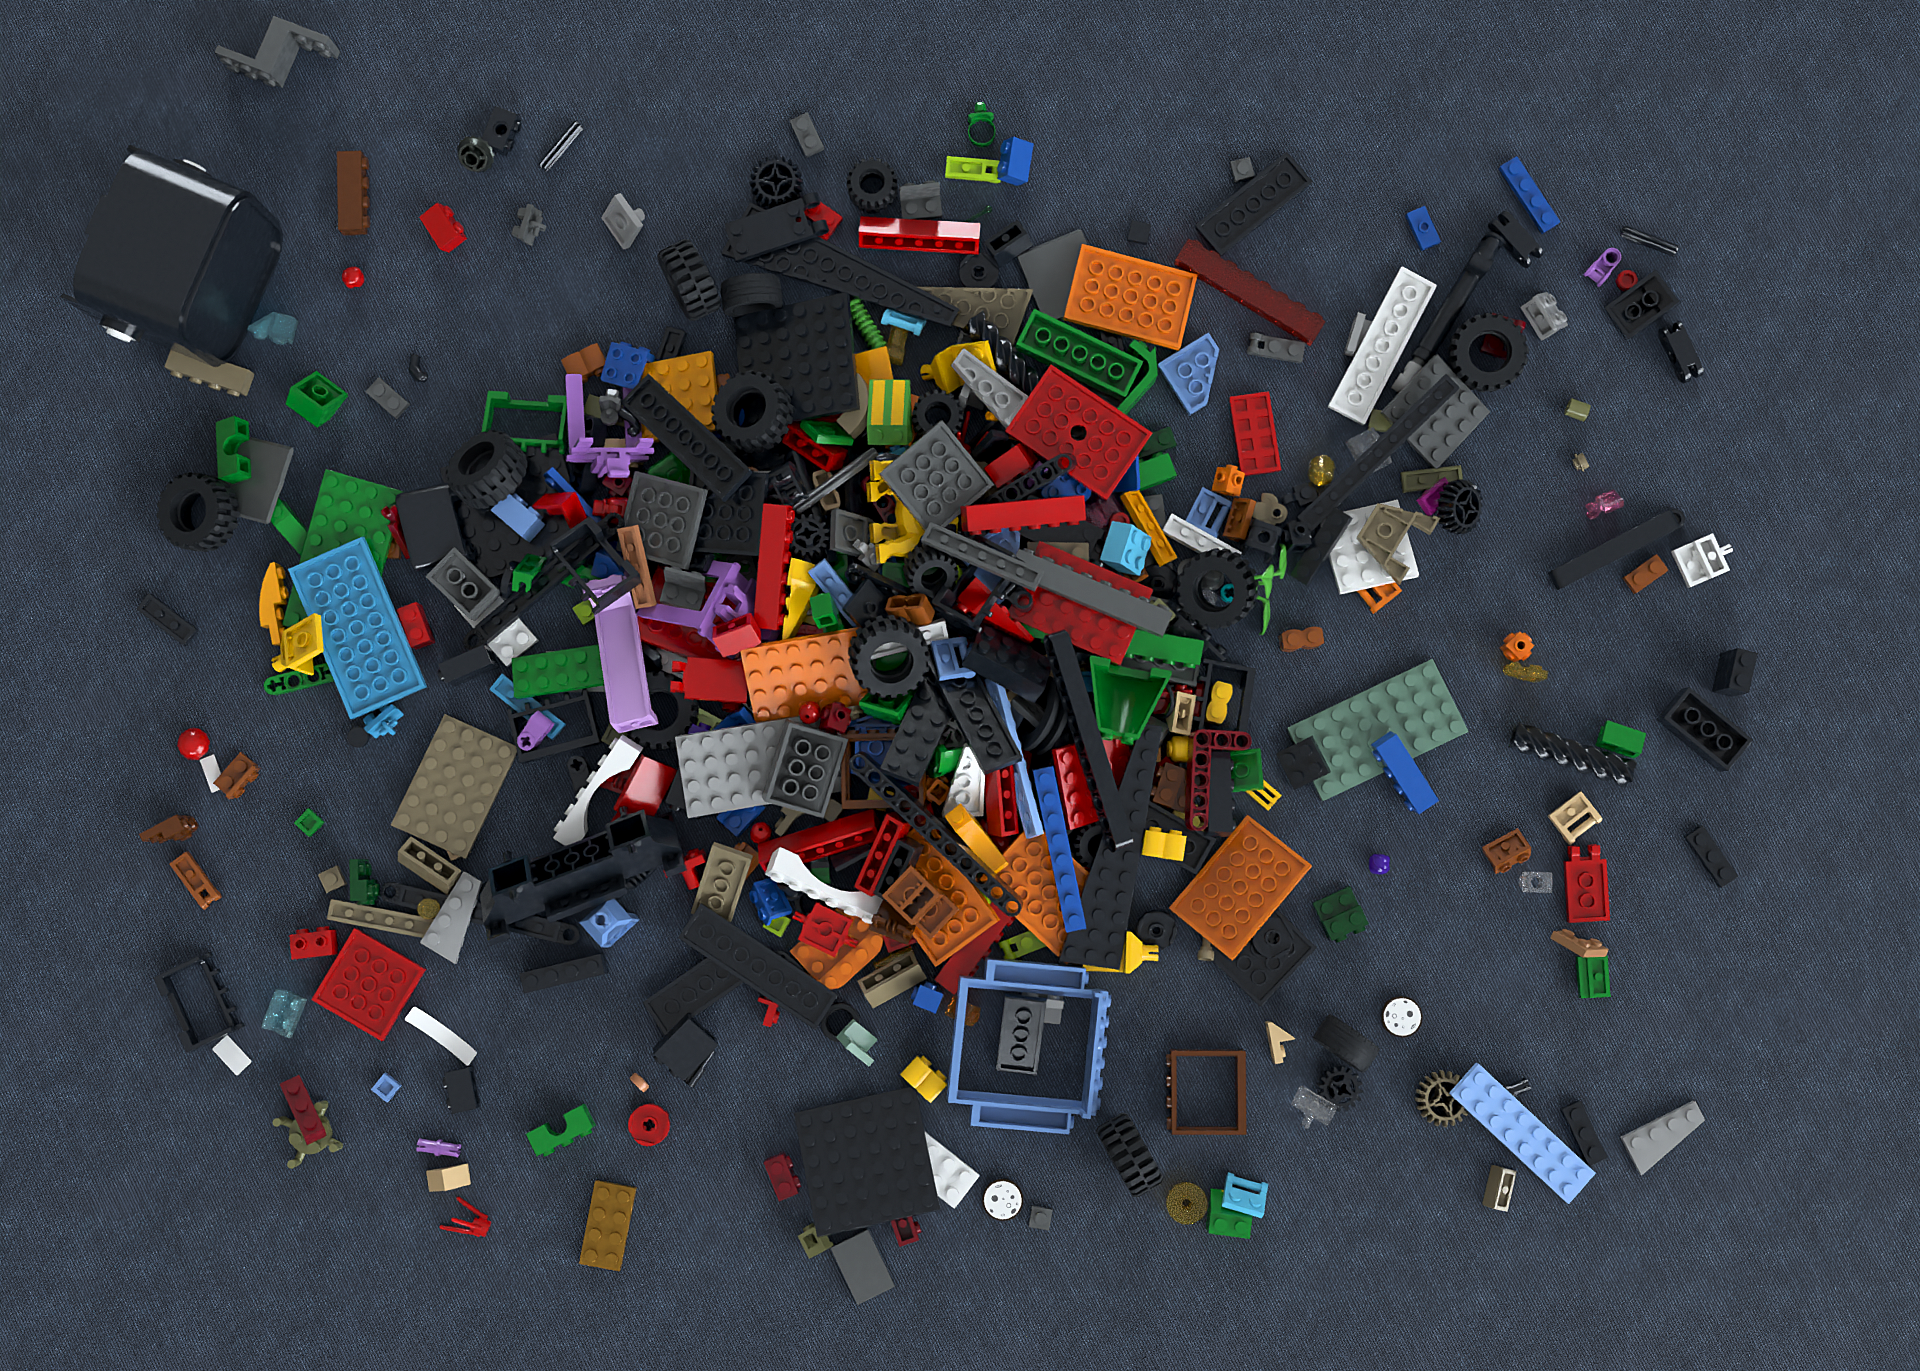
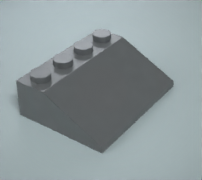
M786 719L764 787L762 799L768 803L824 818L848 739Z

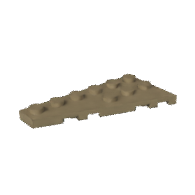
M918 287L959 308L960 312L953 325L964 328L970 318L984 311L986 321L994 323L998 327L999 336L1008 338L1012 346H1014L1034 290Z

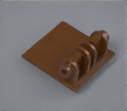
M883 900L877 914H874L871 922L873 923L869 930L908 945L916 925H911L890 903Z

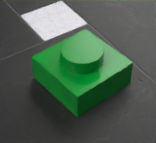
M308 808L294 822L308 837H311L325 823L311 808Z

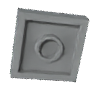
M619 193L614 195L601 218L624 250L631 246L643 227L641 221H643L645 215L640 208L633 211L622 194Z

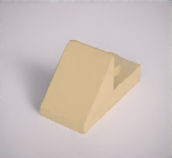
M1265 1021L1272 1062L1274 1064L1283 1063V1057H1286L1284 1046L1280 1045V1042L1294 1040L1295 1038L1274 1023Z

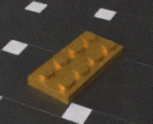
M595 1180L579 1264L615 1271L621 1270L637 1187Z

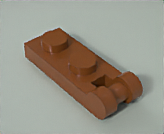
M186 851L170 863V866L202 909L205 910L212 901H217L222 897L221 893L213 886L189 852ZM206 889L209 894L204 897L201 892Z

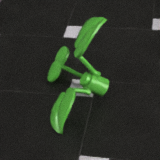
M1279 544L1281 553L1278 570L1274 572L1273 564H1270L1262 575L1254 576L1255 580L1262 579L1258 583L1265 586L1266 599L1259 595L1256 598L1262 601L1264 607V627L1259 635H1264L1270 620V600L1267 599H1269L1273 576L1280 575V579H1283L1286 571L1287 554L1284 544Z

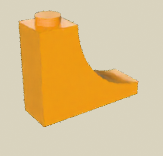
M961 803L945 815L954 831L964 840L973 853L996 874L1009 865L978 820Z

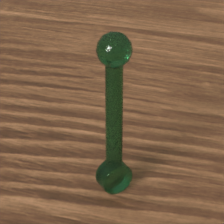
M987 205L984 210L963 222L969 223L985 213H991L993 210L992 206Z

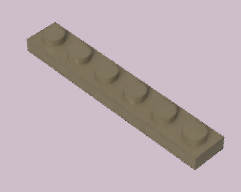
M331 899L327 920L421 938L424 937L434 918L367 905H357L356 903Z

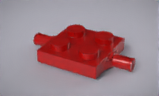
M815 902L807 916L798 911H795L792 919L803 923L802 930L797 939L833 957L836 956L839 948L844 943L855 949L856 944L859 942L848 936V930L853 919L818 902Z

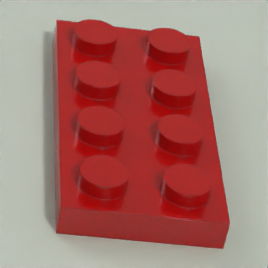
M1269 391L1229 397L1239 470L1245 473L1244 476L1281 471Z

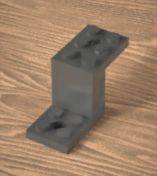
M273 16L255 59L219 45L215 53L220 58V62L225 64L229 71L237 74L242 72L252 80L256 81L258 78L270 87H275L276 85L283 88L300 47L307 51H318V54L325 58H330L331 56L337 59L340 51L330 37Z

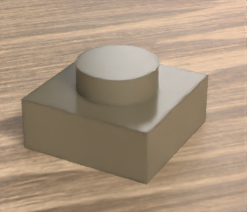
M339 866L318 874L326 893H330L347 884Z

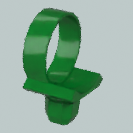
M977 102L975 104V113L968 115V123L970 124L968 127V137L971 143L977 147H986L995 139L996 129L992 123L994 121V113L986 112L984 102ZM978 121H986L993 127L994 136L986 143H977L970 137L969 130Z

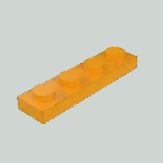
M1140 490L1129 491L1121 495L1120 498L1137 528L1152 537L1150 551L1159 567L1178 558Z

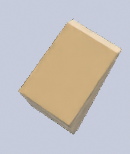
M1179 691L1175 692L1174 709L1171 715L1166 718L1170 732L1190 735L1196 695ZM1170 704L1168 705V707H1167V709H1166V711H1165L1164 714H1166V713L1168 712V710H1169V708H1170Z
M468 1163L426 1171L429 1192L447 1191L471 1184Z

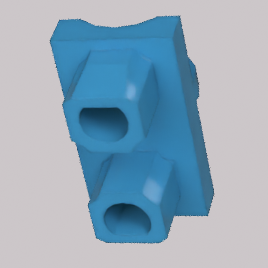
M389 703L379 708L382 713L377 717L371 713L363 718L366 725L364 727L365 731L374 738H378L380 735L384 736L388 732L394 735L396 731L393 727L398 724L397 720L404 714L400 709Z

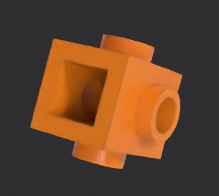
M1234 465L1217 467L1212 491L1225 496L1240 497L1245 473L1237 470L1238 467Z
M1511 632L1503 640L1505 643L1500 647L1507 659L1516 662L1521 659L1523 661L1532 654L1530 650L1534 645L1531 643L1532 639L1526 633L1517 632L1513 634ZM1517 643L1522 647V649H1519L1517 647Z
M945 775L939 778L926 776L927 800L931 803L934 801L939 806L946 800L950 789V780Z

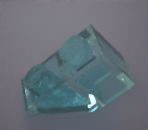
M272 312L249 325L247 330L253 334L254 338L265 341L266 338L273 339L272 342L279 345H285V343L292 344L299 321L293 316Z

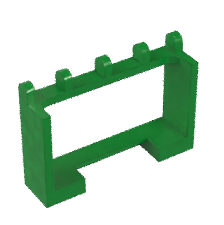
M488 391L482 432L491 430L494 408L562 412L557 441L523 438L511 439L516 445L521 446L523 452H526L527 446L541 447V453H546L547 447L559 448V454L565 453L568 433L566 396L548 395L547 402L511 400L508 392Z

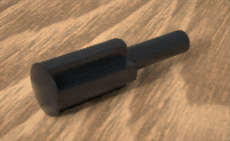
M715 1051L684 1080L688 1086L695 1087L705 1073L706 1069L704 1067Z

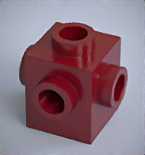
M630 473L627 478H609L606 476L602 484L609 489L608 493L613 497H629L633 475Z
M833 702L824 706L820 713L821 722L819 729L835 735L845 733L846 728L851 722V709L846 708L845 704L841 702Z

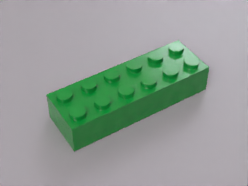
M1033 309L1016 343L1017 351L1045 365H1053L1066 375L1122 402L1126 399L1143 364L1142 360L1036 309Z

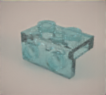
M276 989L264 1016L261 1028L272 1030L287 1038H292L307 999L288 990Z

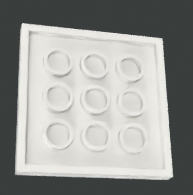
M1398 500L1380 503L1400 508ZM1376 505L1344 511L1353 519L1329 555L1339 595L1395 582L1356 539ZM1328 516L1320 523V527H1322ZM1406 533L1392 555V558L1410 567L1403 580L1419 576L1409 537Z

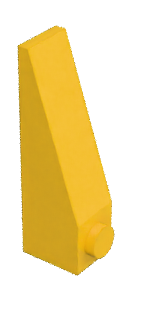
M791 558L787 585H790L791 593L786 597L785 603L789 614L784 617L782 640L795 638L811 607L810 597L817 596L820 589L819 585L808 573L815 564L796 558Z

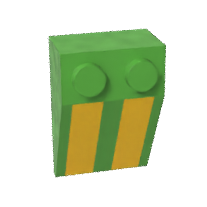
M910 379L869 380L868 445H908L913 440Z

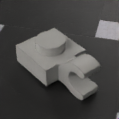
M859 539L854 542L853 547L861 553L858 559L868 569L875 572L882 564H876L875 545L872 543L867 545Z

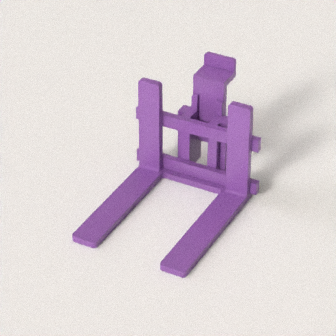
M566 374L569 455L566 456V461L593 462L591 464V473H597L598 477H602L604 473H607L609 478H627L630 474L628 467L630 462H647L649 456H645V454L654 453V448H650L654 443L653 438H642V431L636 437H631L627 433V429L630 427L629 423L624 420L626 448H590L593 444V438H585L582 375ZM622 387L623 399L632 391L631 389Z
M713 560L708 572L701 574L719 579L702 611L657 604L651 607L639 608L636 615L642 618L697 628V632L701 636L708 638L715 645V649L720 652L712 639L713 627L716 626L712 622L716 614L724 622L747 613H751L754 618L757 581L753 578L748 581L739 572L741 566L737 562L732 564ZM725 597L736 605L734 610L729 605L722 604ZM760 628L761 640L767 642L777 641L782 630ZM729 655L727 657L730 659H734L735 655Z

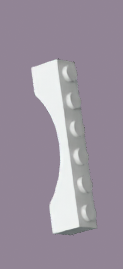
M623 734L620 739L615 737L609 746L612 750L608 756L603 755L598 763L601 767L597 773L592 771L586 780L589 782L587 788L582 787L576 795V798L579 800L575 806L570 804L564 813L567 815L565 821L560 820L554 828V831L557 832L553 837L555 840L567 846L583 839L588 831V807L594 791L609 777L630 769L643 747Z
M781 847L772 853L765 873L775 882H783L795 891L805 892L810 898L820 899L830 907H838L844 910V913L858 916L868 924L873 923L871 922L874 914H877L883 899L876 895L871 897L862 891H841L824 884L809 872L798 855Z

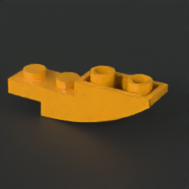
M273 562L270 563L262 583L259 616L261 627L270 629L272 645L280 647L283 631L286 630L282 625L284 612L280 606L287 604L289 593L287 587H284V568L280 564Z

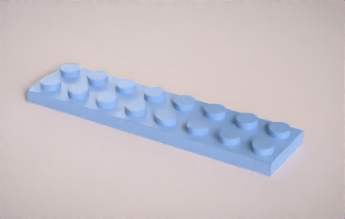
M1475 1063L1449 1092L1459 1104L1566 1203L1569 1204L1596 1174L1478 1063Z

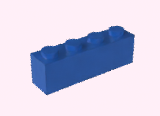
M1390 731L1371 744L1374 750L1372 751L1374 758L1378 762H1382L1384 768H1382L1383 772L1389 779H1393L1395 782L1393 785L1394 789L1399 795L1402 794L1404 796V804L1410 812L1414 811L1420 814L1439 801L1396 733Z

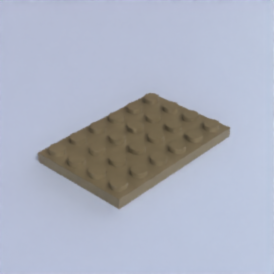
M444 714L391 826L467 859L517 755L516 746Z

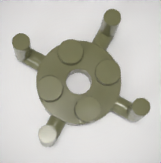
M323 1100L314 1105L327 1136L311 1144H306L296 1120L285 1116L273 1120L272 1123L275 1127L284 1125L290 1128L289 1142L298 1151L295 1158L288 1161L287 1166L289 1168L299 1166L305 1154L318 1153L327 1146H329L330 1152H336L343 1148L342 1142L332 1138L333 1132L329 1120L324 1116L328 1107V1101Z

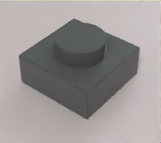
M1250 157L1230 162L1234 183L1254 178L1255 175Z
M1032 1205L1028 1226L1049 1231L1053 1210Z

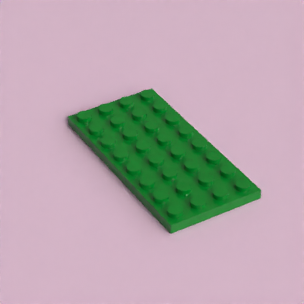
M325 469L299 564L360 537H365L382 577L393 536L387 526L390 520L382 515L381 510L385 506H388L389 509L393 505L396 506V495L404 491ZM294 584L282 623L283 626L291 627L308 617Z

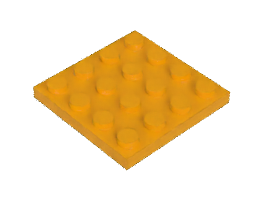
M712 351L646 363L642 379L649 373L710 432L716 431L711 419L714 416L711 413V406L715 405L713 399L715 394L718 395L714 354ZM641 423L642 438H653L654 443L661 442Z

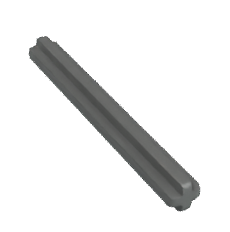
M870 448L809 492V498H801L792 505L795 512L801 514L868 466L869 461L875 460V457L879 455L876 449Z

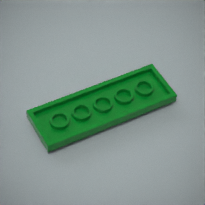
M599 644L511 658L514 697L516 699L604 686Z

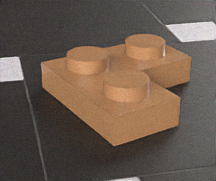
M1567 929L1553 931L1551 935L1552 940L1583 958L1606 957L1609 950L1602 946L1601 941L1594 938L1590 940L1578 939L1572 931Z

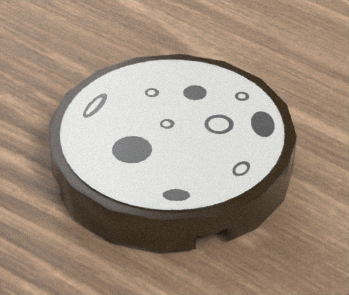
M1393 997L1381 1009L1382 1025L1393 1036L1402 1038L1412 1036L1422 1024L1423 1015L1421 1008L1416 1001L1409 997Z
M1006 1178L996 1179L990 1182L983 1192V1207L991 1218L998 1221H1008L1016 1217L1021 1211L1023 1194L1020 1187L1013 1181Z

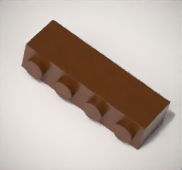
M337 151L338 230L343 235H367V228H370V218L367 216V208L370 207L369 197L367 196L369 178L366 177V170L369 169V160L362 151Z

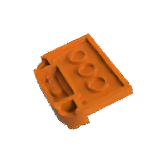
M836 908L835 911L853 919L848 930V936L859 941L855 949L844 943L839 948L836 956L833 957L800 941L790 950L791 954L808 973L829 989H836L846 984L880 952L883 945V936L869 930L872 924L865 923L858 916L848 915L840 908Z

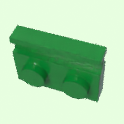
M1608 955L1606 957H1576L1578 997H1611Z

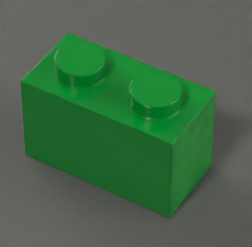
M1162 452L1152 455L1151 459L1147 461L1139 460L1140 491L1173 480L1177 476L1168 453L1162 454Z

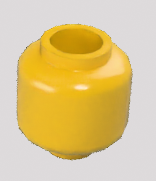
M1173 736L1170 741H1167V757H1170L1173 762H1187L1188 736Z

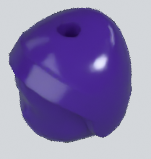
M1373 854L1370 856L1368 863L1370 872L1378 875L1387 873L1390 870L1389 856L1384 854Z

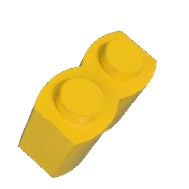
M1217 681L1212 685L1209 691V703L1206 706L1204 722L1220 725L1224 721L1227 714L1226 704L1232 696L1231 684Z
M1149 827V830H1144L1140 855L1183 861L1187 836H1182L1181 831L1170 830L1169 833L1161 832L1162 828Z
M917 1055L900 1075L931 1103L947 1086L945 1081L947 1077L940 1070L935 1072L930 1067L932 1063L924 1055L921 1058Z

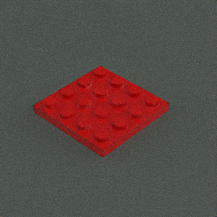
M1102 739L1117 789H1119V783L1130 756L1129 745L1121 743V740L1113 739L1112 741ZM1075 743L1052 749L1066 829L1072 830L1099 821Z
M354 928L311 1000L380 1041H384L426 968L358 928Z

